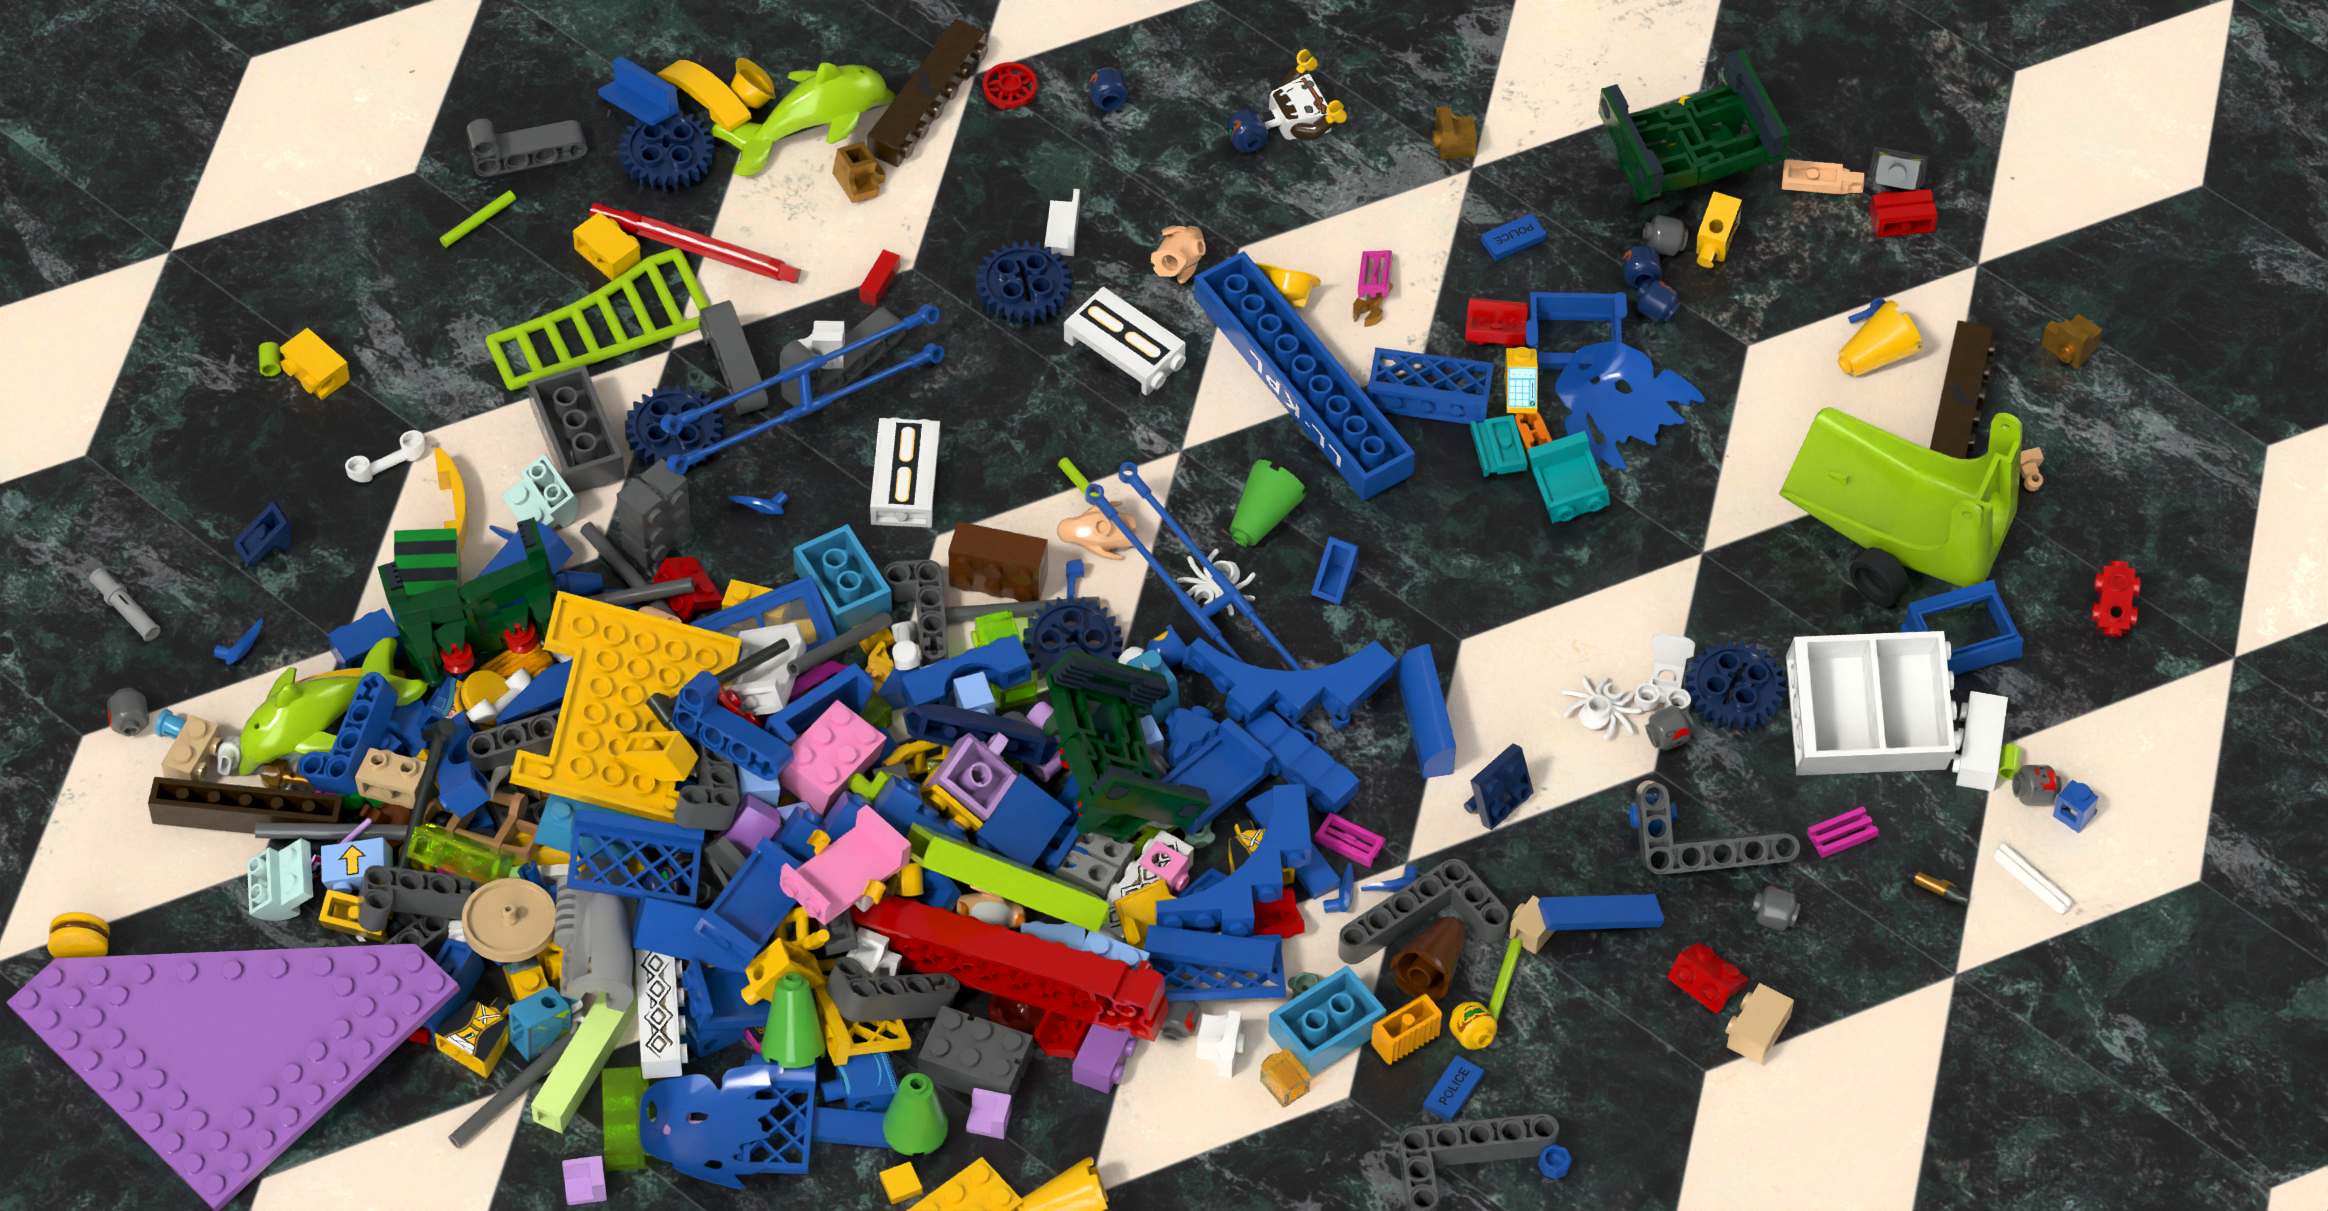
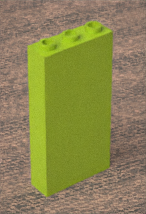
M912 822L906 839L912 844L910 859L920 866L1098 933L1100 927H1104L1110 915V909H1108L1110 903L1087 888Z

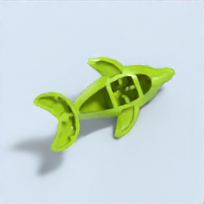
M823 62L819 65L817 71L802 70L789 73L788 78L798 81L800 84L794 87L780 101L763 125L745 122L728 132L716 123L710 133L715 137L730 142L741 150L740 160L733 169L734 174L751 176L765 168L773 142L798 130L830 123L826 142L834 144L846 139L857 126L860 114L875 106L891 104L896 95L887 88L882 76L867 66L845 65L837 67L834 64Z
M391 637L383 638L373 646L364 660L359 677H320L295 684L297 669L289 667L275 681L267 695L266 701L255 709L245 723L239 739L242 757L239 762L238 771L242 776L252 774L264 763L272 762L292 752L303 755L313 751L330 753L337 736L323 731L349 709L359 682L370 672L380 673L398 692V700L395 706L408 705L419 699L426 692L428 684L420 679L410 680L395 676L393 659L397 641Z

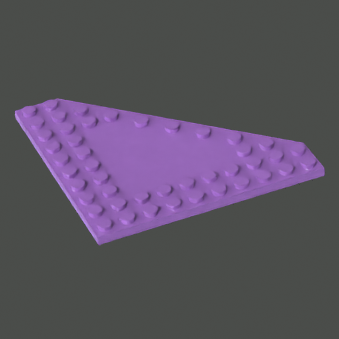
M416 944L55 958L9 999L7 1004L214 1211H219L460 990V987Z

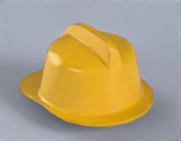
M737 58V72L730 85V89L745 107L750 106L759 109L771 98L775 99L774 85L768 74L754 62L745 58Z
M1255 263L1291 307H1305L1311 289L1319 286L1321 283L1319 277L1310 273L1287 270L1264 263Z

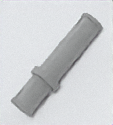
M103 567L92 572L89 577L90 583L104 595V601L109 606H114L146 642L154 640L161 631L160 627L127 594V588L123 584L117 583Z

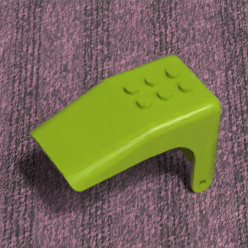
M1831 407L1823 408L1816 414L1779 495L1863 548L1875 547L1888 552L1898 560L1901 566L1962 588L1983 583L1990 573L2017 512L2022 423L2011 414H1996L1991 422L1988 452L1976 459H1958L1914 444Z

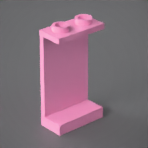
M865 805L857 811L856 826L825 848L823 853L814 856L796 870L785 863L781 868L780 886L788 897H793L804 907L809 916L817 918L825 926L864 897L861 894L869 879H875L883 883L909 864L912 844L872 808Z

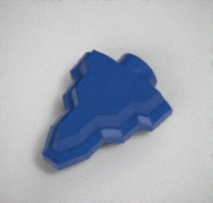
M423 699L408 705L395 706L386 727L389 733L403 743V750H406L410 758L416 757L422 749L430 750L432 741L425 742L422 740L421 733L425 729L417 726V721L429 702Z
M1193 706L1190 711L1178 707L1169 710L1165 720V726L1168 728L1166 741L1170 745L1166 752V762L1170 767L1167 771L1171 772L1218 735L1220 724L1214 721V715L1208 709L1201 706Z

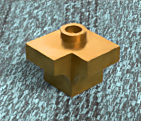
M1448 106L1436 107V130L1432 132L1433 147L1439 148L1440 160L1475 157L1477 136L1473 116L1461 117L1453 114Z
M859 142L837 148L832 173L850 201L855 203L877 197L880 190L878 184L885 182L886 174L865 143Z
M2079 314L2071 321L2066 319L2063 323H2057L2052 320L2045 327L2041 346L2057 355L2063 362L2069 363L2078 369L2098 348L2103 329Z

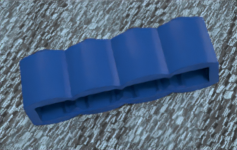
M1264 709L1243 729L1274 755L1270 774L1286 779L1288 785L1305 784L1306 797L1311 798L1313 806L1320 812L1336 814L1359 793L1360 780L1349 769L1336 763L1321 748L1312 745L1303 734L1289 727L1274 712Z

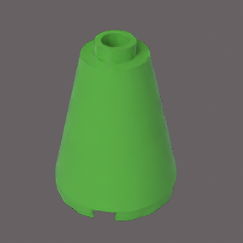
M1259 459L1253 464L1230 526V531L1233 534L1232 539L1244 547L1256 545L1299 505L1307 495V493H1302L1305 487L1293 474L1282 467L1278 471L1270 468L1272 462Z
M787 973L778 979L775 985L761 1043V1056L768 1063H770V1058L777 1060L778 1066L783 1068L807 1067L815 1064V1058L821 1055L822 1059L825 1057L826 1043L809 981L798 973Z
M912 1073L902 1079L883 1118V1131L886 1142L894 1150L904 1155L913 1156V1153L924 1152V1155L932 1153L942 1145L947 1137L948 1119L931 1079L921 1073Z

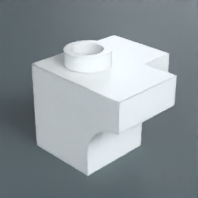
M814 321L812 334L798 341L816 355H825L844 347V321ZM844 355L828 361L821 368H844Z
M859 927L856 932L859 949L850 950L846 957L857 960L869 977L898 976L902 955L888 950L890 938Z
M1229 1010L1227 1014L1221 1016L1203 1014L1197 1039L1196 1058L1212 1061L1219 1070V1076L1232 1078L1237 1052L1243 1053L1246 1034L1241 1033L1242 1012Z

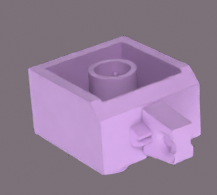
M998 732L986 744L983 741L980 742L972 734H966L956 741L925 788L937 784L981 822L987 820L1018 775V772L1003 761L1004 758L1000 756L1009 740Z

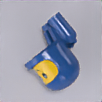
M1171 624L1165 627L1166 632L1148 642L1146 652L1151 649L1155 650L1168 668L1182 662L1181 667L1184 670H1194L1189 660H1187L1190 646H1185Z

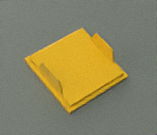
M1165 878L1113 901L1128 945L1144 951L1148 926H1156V901L1177 899L1170 895Z

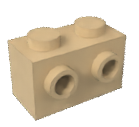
M190 715L161 763L164 778L203 781L217 756L220 745L223 743L219 725Z
M369 748L355 776L359 795L413 809L426 761L418 757L410 758L398 755L390 750Z
M1759 983L1753 993L1748 992L1740 1006L1741 1014L1739 1017L1733 1016L1726 1028L1725 1033L1729 1034L1727 1048L1762 1065L1791 1017L1794 1000Z

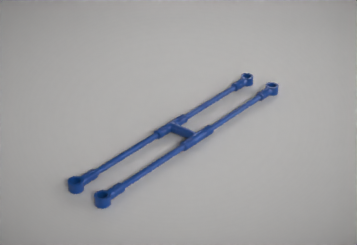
M924 304L918 313L904 318L898 324L825 355L820 354L778 372V375L718 401L699 409H691L676 416L666 414L661 420V429L664 432L676 435L683 426L698 420L704 414L779 382L785 383L798 378L800 405L784 411L778 417L704 449L698 448L682 456L672 454L667 459V469L679 475L683 474L688 466L703 460L709 454L785 421L791 422L830 405L832 401L877 381L907 368H915L929 361L939 363L944 357V349L942 346L929 343L922 352L909 357L905 362L831 394L825 393L812 398L809 372L825 366L830 360L905 328L910 329L925 322L934 324L939 319V309Z
M1125 462L1120 466V481L1130 484L1141 498L1146 499L1209 571L1212 575V580L1224 592V594L1204 607L1200 608L1188 593L1183 592L1120 519L1116 509L1104 497L1103 487L1099 484H1090L1087 487L1085 493L1086 502L1090 505H1096L1108 520H1112L1177 595L1180 604H1182L1211 640H1215L1229 657L1245 663L1221 636L1222 632L1211 621L1210 617L1233 603L1245 618H1249L1294 671L1304 670L1255 614V609L1247 602L1244 596L1222 571H1218L1151 494V489L1137 474L1138 468L1134 463ZM1124 471H1131L1133 474L1126 475ZM1096 492L1099 496L1094 497L1090 493ZM1320 701L1319 703L1321 704V706H1323V708H1325L1324 705H1323V702ZM1325 708L1331 716L1333 727L1344 729L1348 726L1351 714L1346 720L1340 721L1336 718L1337 714L1333 715ZM1281 716L1289 727L1296 729L1306 738L1310 739L1312 745H1316L1317 736L1313 731L1306 730L1299 722L1295 724L1291 719Z

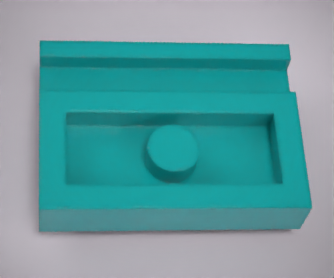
M1514 415L1484 419V422L1481 423L1471 421L1470 430L1484 477L1489 476V473L1495 472L1499 475L1527 470L1528 462Z

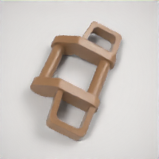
M495 790L494 798L488 800L510 807L508 817L494 838L465 830L474 817L476 809L460 819L452 810L447 811L442 806L439 798L436 797L428 802L420 830L448 842L456 843L460 841L489 849L495 855L525 861L530 860L540 844L534 843L539 825L524 821L528 806V796L518 792L513 795ZM436 812L453 813L446 827L430 823ZM518 832L532 835V838L525 847L511 845Z

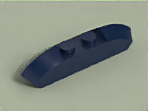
M939 704L919 705L903 713L907 733L917 740L953 747L958 739L970 733L980 742L983 741L987 744L993 735L1000 732L1009 740L1000 756L1005 759L1037 766L1047 764L1057 752L1058 742L1055 737L1046 736L1043 733V729L1022 721Z

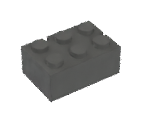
M662 458L641 474L642 479L660 493V497L637 478L616 494L619 524L622 530L620 532L622 548L647 569L655 562L662 561L671 549L678 544L684 543L692 533L688 481L683 475L669 471L666 467V461Z
M942 1005L918 1056V1073L928 1076L936 1084L972 1095L973 1088L1011 1095L1012 1103L1020 1086V1078L1023 1079L1033 1057V1035L976 1016L973 1021H970L969 1014Z

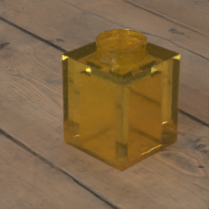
M1287 1048L1278 1054L1273 1053L1269 1055L1261 1064L1260 1082L1283 1108L1310 1092L1311 1075Z

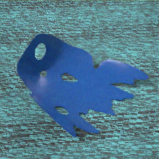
M1617 341L1602 342L1580 348L1565 366L1556 382L1555 388L1563 404L1572 411V414L1564 418L1567 435L1570 436L1582 431L1586 432L1590 451L1597 468L1600 460L1603 459L1615 469L1621 468L1626 470V464L1616 447L1617 441L1626 443L1627 438L1633 436L1655 446V434L1659 431V424L1668 426L1674 423L1683 424L1685 419L1677 414L1666 401H1677L1686 406L1690 405L1691 400L1701 403L1705 401V398L1696 387L1670 369L1661 371L1659 376L1654 378L1651 359L1641 351ZM1588 354L1594 355L1595 360L1591 367L1585 370L1579 369L1578 364L1582 357ZM1599 376L1600 382L1593 385L1590 381L1594 377ZM1623 379L1630 385L1633 392L1624 394L1616 390L1615 382ZM1587 412L1592 416L1598 430L1602 431L1605 436V442L1602 444H1597L1592 437L1586 420Z
M765 1064L729 1069L723 1076L722 1088L720 1090L717 1089L707 1076L702 1074L663 1079L657 1082L642 1095L640 1103V1143L644 1151L660 1160L672 1162V1168L687 1175L723 1186L745 1189L746 1187L735 1175L754 1174L756 1171L764 1169V1167L735 1160L733 1156L742 1153L739 1148L740 1145L770 1137L769 1133L762 1131V1124L758 1119L767 1115L770 1109L777 1106L780 1101L779 1099L760 1100L747 1098L756 1091L771 1087L770 1079L783 1073L784 1068ZM650 1101H653L657 1108V1116L654 1122H651L647 1115V1107ZM699 1112L708 1114L707 1119L700 1123L690 1124L686 1121L689 1113ZM665 1125L671 1128L670 1134L663 1133ZM709 1160L720 1161L723 1164L720 1169L704 1166Z

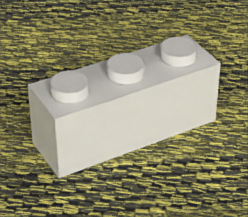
M1971 691L1968 703L1962 702L1959 721H1965L1964 728H1958L1961 752L1960 754L1955 753L1952 772L1958 773L1956 785L1994 791L1998 775L2008 697Z

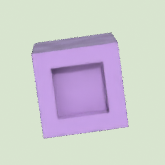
M973 1088L972 1107L966 1125L967 1132L1004 1139L1012 1112L1011 1095Z
M602 1156L562 1161L568 1205L607 1200Z

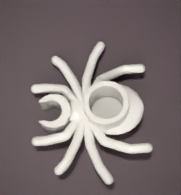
M1215 549L1208 556V560L1211 563L1213 558L1218 554V549ZM1189 556L1187 560L1190 567L1201 579L1181 577L1177 579V582L1196 583L1186 593L1190 596L1194 594L1196 604L1201 598L1208 599L1204 603L1205 606L1212 602L1214 597L1216 599L1224 594V592L1212 580V575L1204 567V575L1196 566L1193 558ZM1221 560L1213 563L1214 567L1218 571H1222L1233 585L1237 583L1240 571L1234 562ZM1252 572L1246 580L1235 585L1237 590L1248 585L1256 574ZM1243 595L1247 601L1255 600L1254 596ZM1229 604L1228 606H1226L1228 609V614L1230 616H1233L1234 609L1232 605Z
M1583 676L1581 679L1589 694L1575 690H1562L1563 695L1584 698L1571 704L1564 711L1563 716L1567 717L1573 709L1584 705L1579 712V719L1586 728L1592 730L1600 729L1606 725L1609 718L1611 719L1609 729L1603 735L1604 740H1607L1614 731L1616 724L1615 716L1626 726L1629 733L1634 732L1631 724L1621 714H1639L1642 712L1641 708L1622 707L1633 698V692H1630L1623 700V688L1618 694H1611L1613 683L1605 685L1608 681L1607 677L1601 679L1594 692L1586 676Z

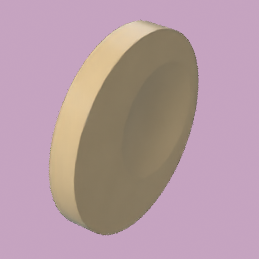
M504 878L491 881L473 892L464 905L462 911L464 937L476 953L487 959L509 963L529 959L544 950L554 937L556 923L555 904L542 887L528 880Z

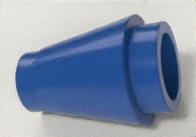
M564 570L563 574L556 575V584L559 591L581 597L603 591L601 573Z

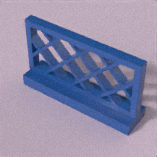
M1375 347L1367 397L1382 413L1471 424V421L1481 423L1484 422L1487 416L1494 363ZM1380 359L1393 360L1396 364L1386 368L1380 362ZM1415 363L1423 364L1426 368L1416 372L1411 365ZM1444 367L1452 368L1456 372L1446 376L1440 369ZM1403 369L1409 376L1399 380L1394 373ZM1476 371L1487 374L1476 380L1470 373ZM1433 374L1439 380L1429 384L1424 377ZM1384 378H1387L1391 383L1379 381ZM1463 378L1469 384L1459 388L1454 381ZM1414 382H1417L1421 387L1409 385ZM1446 386L1451 391L1439 390V388ZM1476 390L1481 395L1469 394V392Z
M577 809L571 825L572 838L566 888L640 899L641 894L695 906L701 845L704 841L705 830L689 829L678 824ZM579 836L592 838L599 847L587 855L579 846ZM615 842H621L631 852L619 860L609 846ZM646 847H653L663 857L650 864L641 851ZM603 851L613 864L601 872L591 859ZM678 852L693 853L692 863L684 869L672 857ZM577 854H578V855L580 856V858H581L578 862H577ZM635 856L645 869L633 877L623 864ZM665 861L677 873L667 881L655 870ZM586 864L596 876L590 881L575 879L576 869ZM616 868L628 880L621 886L612 885L606 878V875ZM690 871H691V878L687 875V873L690 872ZM649 872L661 883L653 891L644 890L638 882ZM682 878L690 888L689 896L677 895L669 885Z
M1281 934L1244 936L1246 938L1277 941L1272 974L1253 972L1258 975L1254 979L1245 976L1250 971L1152 958V968L1159 974L1164 975L1165 987L1170 983L1179 987L1177 989L1165 990L1164 996L1167 997L1168 1001L1286 997ZM1219 972L1226 977L1218 980L1212 976ZM1187 973L1194 978L1187 982L1180 977ZM1269 980L1278 986H1264L1262 984ZM1236 981L1243 986L1231 987L1229 985ZM1204 982L1211 987L1200 989L1197 986Z

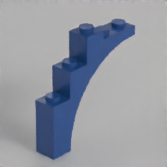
M1200 637L1190 645L1187 658L1195 671L1205 674L1219 692L1227 694L1225 708L1228 714L1234 720L1241 721L1245 726L1272 704L1281 716L1291 719L1296 724L1320 701L1323 702L1324 707L1331 714H1337L1344 721L1394 674L1398 661L1374 640L1357 654L1332 665L1297 671L1264 669L1229 657L1213 648Z
M895 775L891 776L873 804L867 797L858 792L853 795L844 790L824 821L822 815L811 808L804 810L797 805L782 826V830L775 840L793 858L806 863L816 856L814 852L815 846L807 844L814 830H822L831 840L836 841L856 826L857 811L868 805L903 837H907L912 822L969 843L965 832L966 829L961 823L951 818L947 821L938 816L939 812L927 803L922 804L923 799L919 790L920 787L914 781L907 777L900 779Z
M1305 784L1273 785L1272 812L1268 828L1258 847L1247 861L1226 879L1204 891L1182 898L1156 901V926L1178 929L1187 927L1207 929L1212 926H1220L1221 934L1238 937L1254 935L1255 917L1253 902L1270 903L1275 900H1282V867L1300 868L1311 865L1312 846Z

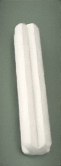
M2002 844L1994 852V859L2057 913L2064 914L2070 909L2072 900L2006 844Z

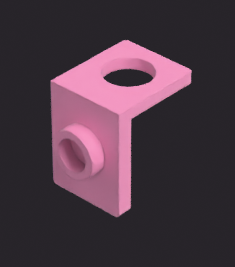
M1159 841L1152 845L1139 862L1141 867L1161 878H1165L1169 893L1174 897L1185 889L1190 879L1188 875L1189 858ZM1160 853L1166 854L1170 858V863L1165 867H1158L1152 862L1153 856Z

